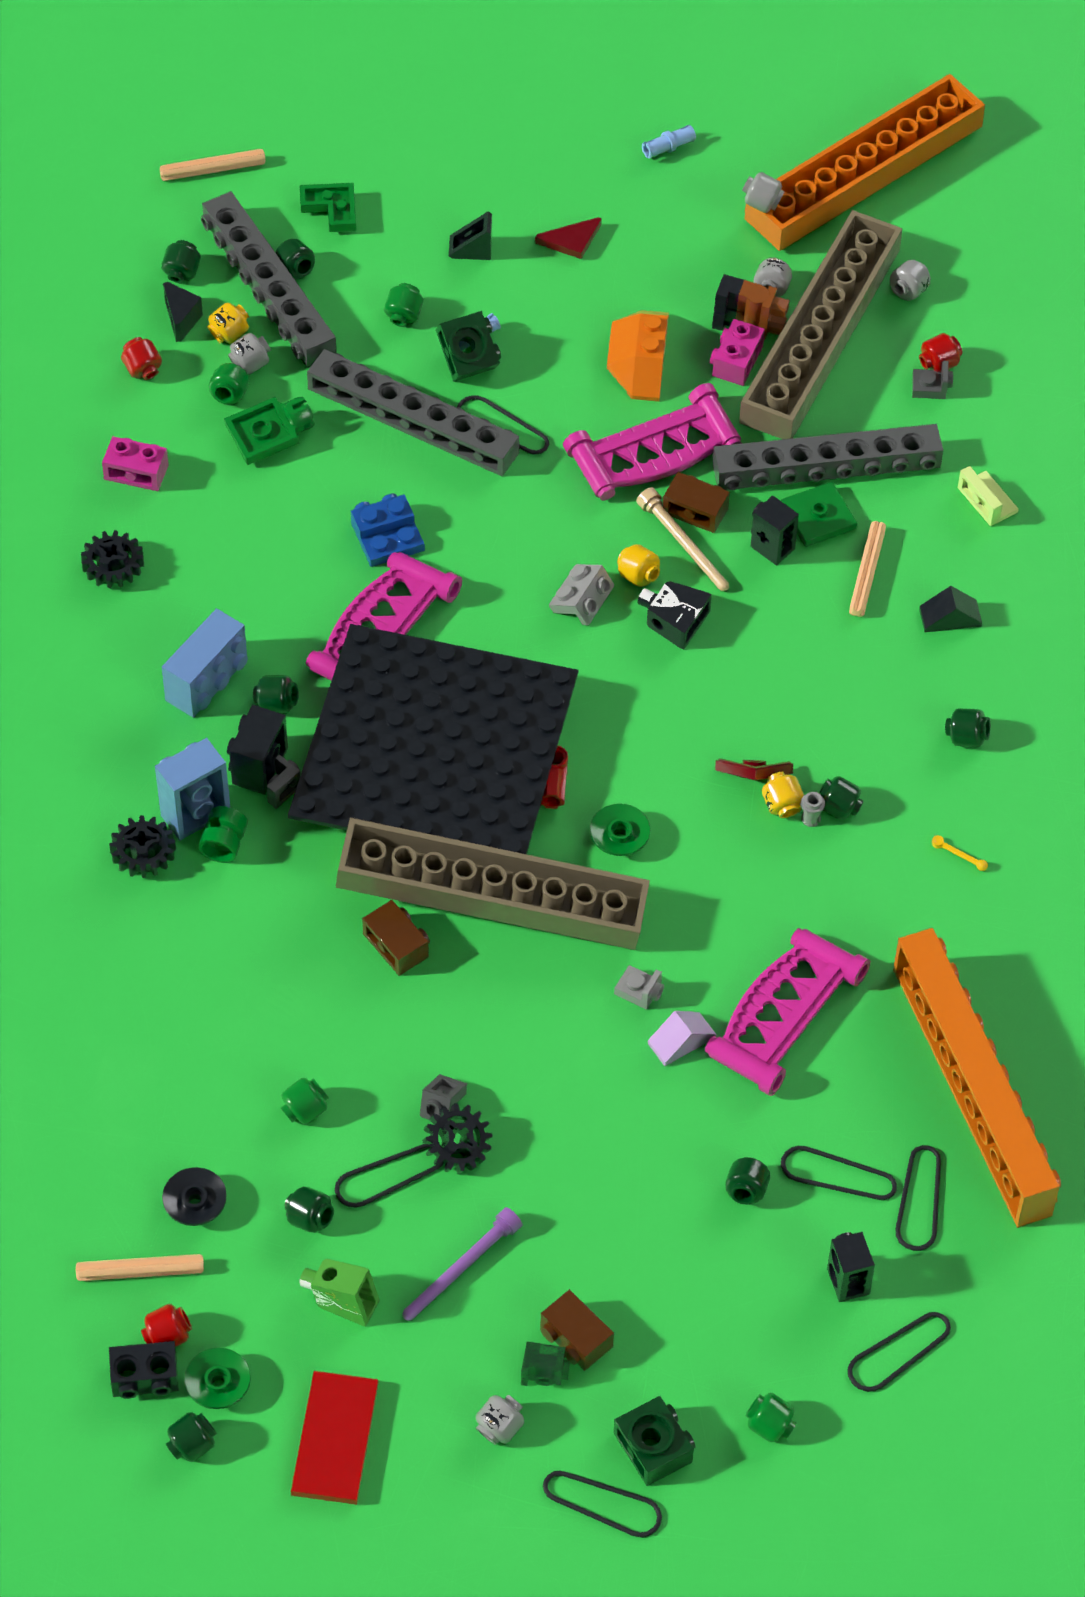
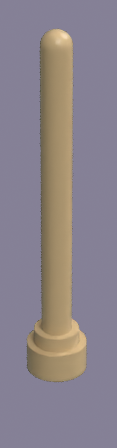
M653 487L641 492L636 500L644 512L653 513L720 591H727L729 588L727 580L662 507L660 494Z

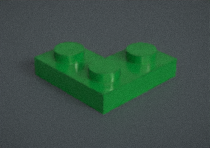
M354 183L300 185L301 213L328 212L329 232L356 231Z

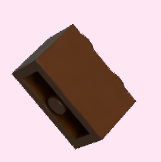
M677 472L663 496V508L673 518L715 533L728 511L730 492L720 486L698 480L694 476Z
M390 900L362 918L363 935L398 976L429 957L428 944L430 940L428 935L422 928L417 929L412 923L407 910L404 907L399 908L393 900Z
M570 1289L541 1312L540 1330L543 1336L551 1343L555 1341L563 1349L562 1352L566 1359L573 1365L578 1364L584 1371L613 1348L614 1332Z

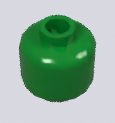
M401 283L399 286L390 289L384 312L390 318L391 323L403 327L418 320L424 299L417 287Z
M234 363L222 364L215 370L210 379L209 391L213 398L220 403L227 405L238 403L248 388V374L242 367Z
M300 1078L282 1093L285 1105L281 1109L291 1122L298 1119L300 1123L307 1125L327 1109L326 1100L329 1097L314 1078L310 1081L307 1078Z
M768 1393L765 1396L759 1394L746 1413V1417L749 1418L748 1427L768 1442H775L781 1436L787 1439L797 1424L792 1420L794 1407L774 1393Z

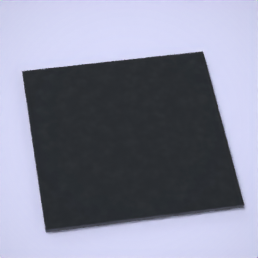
M350 624L294 794L288 818L347 830L350 818L527 854L579 670Z

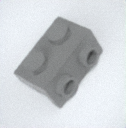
M575 564L561 587L557 590L549 607L553 613L576 614L582 625H589L614 588V583L603 565Z

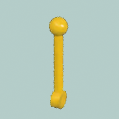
M936 835L933 837L932 846L934 848H944L976 865L979 871H985L988 868L987 861L983 859L977 860L945 843L942 836Z

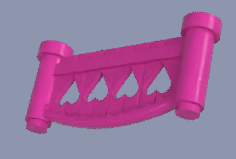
M711 383L699 385L690 393L689 400L692 404L690 406L594 442L587 431L579 430L570 434L564 440L563 447L568 456L575 459L596 497L605 501L615 495L614 489L616 487L639 485L672 476L707 458L713 453L714 446L742 443L740 435L718 401L719 394ZM689 426L702 431L710 438L700 440L697 444H690L687 441ZM666 435L683 444L684 448L681 450L675 449L671 454L664 453L662 451L663 437ZM638 446H644L657 453L659 457L657 459H649L647 463L638 462ZM613 455L631 462L634 467L631 469L624 468L620 473L613 472L611 469Z
M393 552L387 561V567L390 570L379 576L356 596L334 626L323 652L313 650L307 657L306 666L311 671L332 681L340 656L338 652L342 650L350 624L361 626L363 622L371 621L376 629L406 635L436 597L448 603H451L457 597L462 586V577L452 572L444 573L402 552ZM401 581L406 584L412 596H389L387 592L394 589L393 585L396 582ZM386 601L392 607L395 615L373 616L371 612L378 609L377 605L379 602Z
M796 929L790 940V944L794 945V947L774 961L756 978L735 1008L725 1035L723 1037L712 1036L705 1047V1052L709 1054L710 1058L759 1085L758 1089L769 1096H773L777 1092L785 1078L786 1069L778 1065L784 1055L841 982L844 980L855 987L858 986L865 978L871 964L870 959L861 954L854 956L807 929ZM800 961H807L817 978H794L790 973L797 969V964ZM789 982L793 985L800 1000H779L774 998L773 994L780 991L782 983ZM766 1004H773L777 1008L783 1022L759 1021L756 1016L759 1013H763V1007ZM756 1026L759 1028L766 1043H742L739 1037L746 1034L747 1027Z

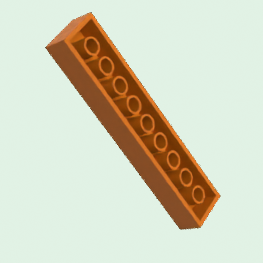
M948 74L777 178L776 180L782 184L781 190L785 192L775 211L771 209L769 212L763 213L746 204L744 219L778 251H781L981 128L985 104L956 78Z
M933 928L898 938L893 971L1017 1228L1051 1217L1055 1203H1057L1058 1191L1061 1187L1060 1177L1055 1169L1051 1170L1046 1148L1043 1143H1038L1034 1135V1124L1029 1116L1025 1117L1023 1113L1020 1095L1016 1090H1012L1009 1084L1008 1071L1005 1065H1000L996 1058L995 1044L991 1038L987 1039L983 1031V1020L980 1014L974 1013L971 1007L972 1002L967 988H962L959 982L958 969L953 962H949L946 956L947 949L943 939L937 937Z

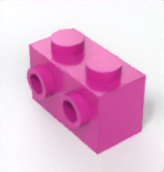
M733 319L729 329L724 328L719 349L714 348L711 354L710 364H713L712 376L744 386L763 348L765 329Z
M112 436L102 461L104 480L153 491H159L169 466L167 448Z

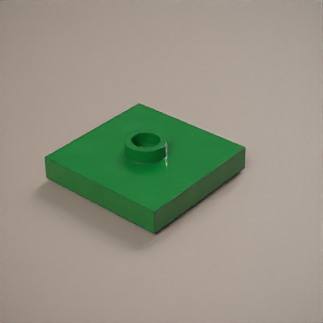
M833 482L781 499V502L799 514L797 534L805 547L857 529V521Z

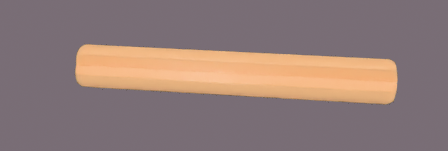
M255 149L161 165L159 170L162 181H169L264 165L266 158L263 149Z
M873 521L870 525L850 603L849 613L852 616L862 617L865 614L886 531V525L883 522Z
M201 1254L76 1263V1278L78 1281L198 1274L204 1271V1259Z

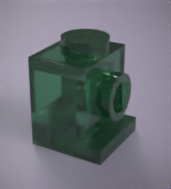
M527 1342L521 1370V1385L528 1386L529 1380L543 1386L561 1385L562 1379L568 1380L571 1360H565L566 1347Z

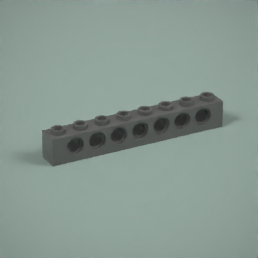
M230 191L202 203L203 215L201 216V222L205 230L212 232L217 247L224 249L228 262L232 267L236 266L244 285H249L252 289L256 302L258 304L262 303L265 307L268 319L271 322L275 321L284 341L288 340L291 344L295 357L301 359L308 368L312 366L324 349L336 353L335 335L234 194Z
M324 349L307 371L308 390L502 477L519 454V436L511 430L491 424L486 419L478 418L459 407H453L444 403L437 397L426 395L412 386H406L387 375L370 370L365 365L350 361L338 353H332Z
M937 424L714 446L713 469L717 486L722 487L724 490H736L739 488L765 487L768 485L793 484L807 481L817 482L826 479H846L855 476H875L885 473H903L906 471L941 468L943 447Z

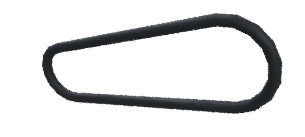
M471 395L459 402L457 407L461 408L469 400L483 401L542 437L545 441V446L540 450H531L520 444L519 449L530 454H541L548 449L549 439L546 435L488 399Z
M422 1144L346 1172L336 1182L335 1194L337 1199L348 1207H362L439 1169L444 1163L441 1162L437 1166H433L362 1202L352 1203L343 1199L339 1189L344 1179L431 1147L430 1144Z
M798 1145L791 1147L785 1151L781 1158L783 1173L789 1179L796 1182L877 1200L890 1199L897 1191L896 1180L890 1174L807 1146ZM794 1151H807L886 1177L892 1183V1190L887 1195H876L796 1177L787 1170L785 1165L786 1158Z
M928 1145L918 1146L911 1152L895 1228L899 1243L913 1251H922L929 1248L937 1236L941 1156L934 1147ZM921 1150H929L936 1156L932 1236L926 1244L913 1246L902 1239L900 1228L915 1154Z
M929 1312L855 1356L850 1361L847 1369L851 1383L858 1389L866 1392L876 1391L884 1387L949 1335L951 1326L948 1318L938 1312ZM930 1317H938L946 1324V1330L939 1338L880 1384L866 1387L860 1385L853 1377L852 1369L858 1360Z
M554 1471L544 1479L543 1490L551 1500L631 1536H650L661 1525V1510L649 1498L565 1471ZM554 1476H564L645 1502L656 1511V1524L646 1532L630 1530L554 1496L548 1490V1482Z

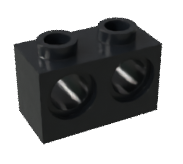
M851 1232L842 1233L831 1240L827 1265L839 1302L869 1295L875 1264L863 1232L854 1234Z
M174 1341L109 1347L110 1380L113 1397L131 1399L140 1394L152 1393L157 1396H163L172 1391H179ZM159 1367H164L168 1369L166 1372L162 1374H157L153 1372L155 1369ZM127 1370L135 1372L133 1375L129 1377H123L120 1375L122 1372Z

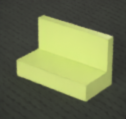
M970 466L960 470L958 489L990 527L1018 513L1019 508L987 471L977 475Z

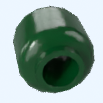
M293 238L285 240L276 250L277 256L294 279L303 278L312 271L315 264V255L300 240Z
M178 240L176 243L168 245L161 268L168 275L169 280L175 283H183L184 280H191L195 277L201 255L193 243Z
M265 675L253 689V700L255 703H258L259 707L278 713H288L297 704L299 698L297 684L286 675Z
M958 708L953 712L951 718L946 719L945 733L951 737L952 743L955 746L980 747L984 740H988L990 736V718L985 717L984 712L980 709Z
M836 776L832 780L827 778L819 792L825 800L823 811L839 820L847 819L850 814L856 816L864 801L859 798L861 794L860 787L840 776Z
M751 1157L739 1158L733 1162L725 1182L726 1191L737 1203L744 1205L757 1203L763 1199L770 1181V1171L760 1160Z
M303 1186L294 1193H291L285 1202L287 1220L297 1228L316 1233L326 1228L332 1221L334 1208L329 1196L323 1192Z
M188 1412L168 1427L167 1433L170 1441L166 1443V1446L177 1460L183 1456L187 1461L194 1462L214 1447L215 1441L213 1437L217 1433L202 1413L196 1415L193 1412Z

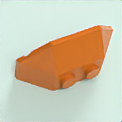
M641 310L612 322L607 369L627 391L631 399L658 402L660 400L669 312Z

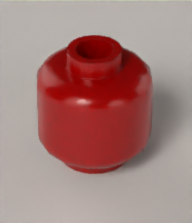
M941 333L922 343V354L919 355V360L924 369L940 373L942 361H948V370L959 364L962 348L955 336Z
M136 337L123 346L121 360L131 377L149 380L159 373L158 368L162 364V358L151 340Z
M166 1304L146 1315L144 1319L146 1328L142 1329L141 1333L146 1344L174 1341L175 1347L188 1340V1332L192 1330V1326L182 1307L176 1308L172 1304Z

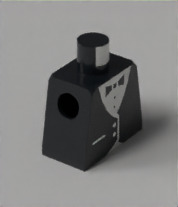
M669 581L664 584L658 594L644 588L639 595L638 604L648 608V627L684 650L709 614L712 594Z

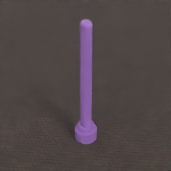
M507 1207L495 1216L494 1227L406 1307L402 1313L403 1318L407 1321L413 1320L502 1236L507 1237L509 1234L513 1235L523 1226L520 1218Z

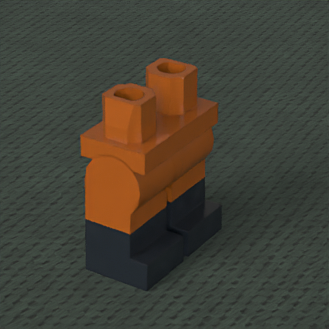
M723 274L716 292L712 328L723 331L724 325L730 327L733 319L764 328V340H766L768 332L780 335L787 323L786 314L790 300L777 297L776 287L769 286L767 289L763 285Z

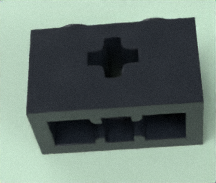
M772 495L767 501L760 502L753 510L751 547L777 566L795 549L799 514Z

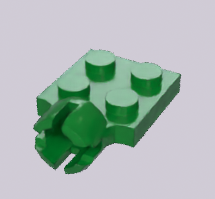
M273 397L224 418L225 425L247 465L299 444L298 433L315 425L312 420L313 413L308 404H303L307 402L303 397H297L285 403H280L276 397Z

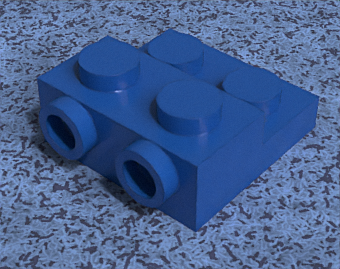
M391 493L384 496L380 502L373 504L361 502L351 510V525L370 567L386 563L393 552H402L409 556L425 551V544L416 527L414 514L405 494L397 496Z

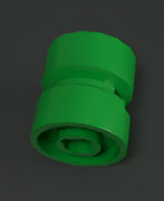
M217 806L212 808L206 822V829L203 831L198 845L201 854L210 860L220 863L234 861L240 847V840L243 838L248 824L245 815L232 807Z

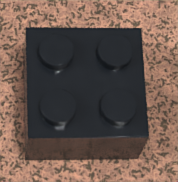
M252 704L248 714H243L240 719L239 732L236 738L232 737L228 743L227 754L230 756L228 771L231 772L233 785L265 795L269 780L276 774L275 758L278 755L284 758L288 750L286 715Z

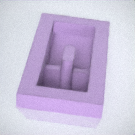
M674 1011L650 1037L648 1045L662 1064L666 1066L706 1044L712 1036H717V1034L700 1012Z

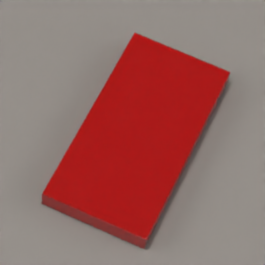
M320 1371L313 1372L291 1496L357 1505L379 1385L378 1379Z

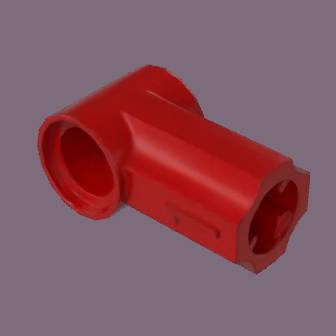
M561 746L557 747L553 764L558 765H552L541 803L550 809H557L565 804L568 753Z

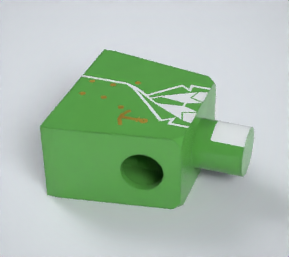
M325 1259L322 1261L318 1271L305 1268L300 1277V1286L313 1291L316 1302L321 1309L365 1327L380 1301L370 1270L365 1267Z

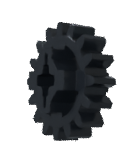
M114 530L112 536H108L106 531H103L102 538L99 539L96 536H92L93 544H84L85 551L81 552L82 570L87 572V579L89 581L96 579L97 586L106 582L109 589H111L113 583H117L121 588L123 587L124 580L132 583L133 575L140 576V567H144L143 548L138 546L136 538L129 539V533L126 532L121 537L118 536L117 530Z
M140 815L139 822H134L132 818H128V826L118 825L119 833L111 834L112 843H109L112 861L114 864H119V871L123 872L129 869L131 877L136 872H141L142 878H146L147 872L151 871L156 876L158 875V867L166 870L168 868L167 860H174L176 843L173 831L167 830L166 822H161L157 825L156 817H152L148 822L145 821L143 815Z
M454 1103L450 1111L444 1106L439 1110L440 1116L434 1113L429 1118L434 1125L428 1124L424 1127V1131L429 1133L430 1136L424 1138L423 1143L430 1144L431 1146L426 1155L435 1154L437 1158L434 1161V1165L437 1166L441 1162L445 1163V1172H449L455 1166L457 1174H461L465 1169V1165L471 1171L476 1168V1162L482 1163L486 1159L481 1152H489L491 1150V1146L485 1143V1141L492 1138L493 1135L484 1131L489 1122L484 1121L481 1123L478 1120L481 1116L480 1111L472 1115L470 1113V1105L465 1106L462 1111H460L458 1103ZM449 1119H461V1120H464V1122H463V1123H454L452 1120H450V1121H448V1120H449ZM473 1130L476 1133L477 1142L474 1140ZM457 1133L462 1136L458 1144L454 1142ZM438 1135L442 1139V1148L439 1144ZM459 1153H460L463 1157H465V1156H467V1157H466V1158H454V1157H451V1155H452V1154H459Z

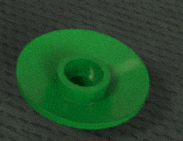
M612 804L600 809L594 815L590 825V834L595 845L603 852L614 856H627L638 852L646 845L650 837V823L646 815L638 808L628 804ZM619 833H620V834H623V835H625V836H616V834H619Z
M211 1348L199 1353L191 1360L185 1372V1386L188 1394L197 1404L209 1409H224L235 1405L245 1396L251 1381L250 1369L245 1359L237 1352L227 1348ZM216 1380H222L224 1382L222 1386L212 1385L213 1382Z

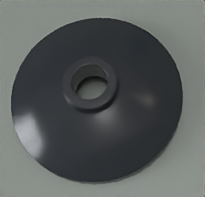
M192 1167L177 1172L167 1181L163 1189L162 1198L164 1208L172 1219L184 1225L198 1226L209 1223L218 1217L225 1207L227 1194L225 1185L217 1174L205 1168ZM193 1199H199L201 1201L198 1204L190 1203V1201Z

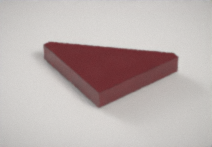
M597 217L539 233L535 237V243L582 259L602 225V218Z
M719 758L716 760L715 770L752 780L766 779L777 772H784L785 775L793 774V763L787 761L766 765L764 760H743L742 764Z

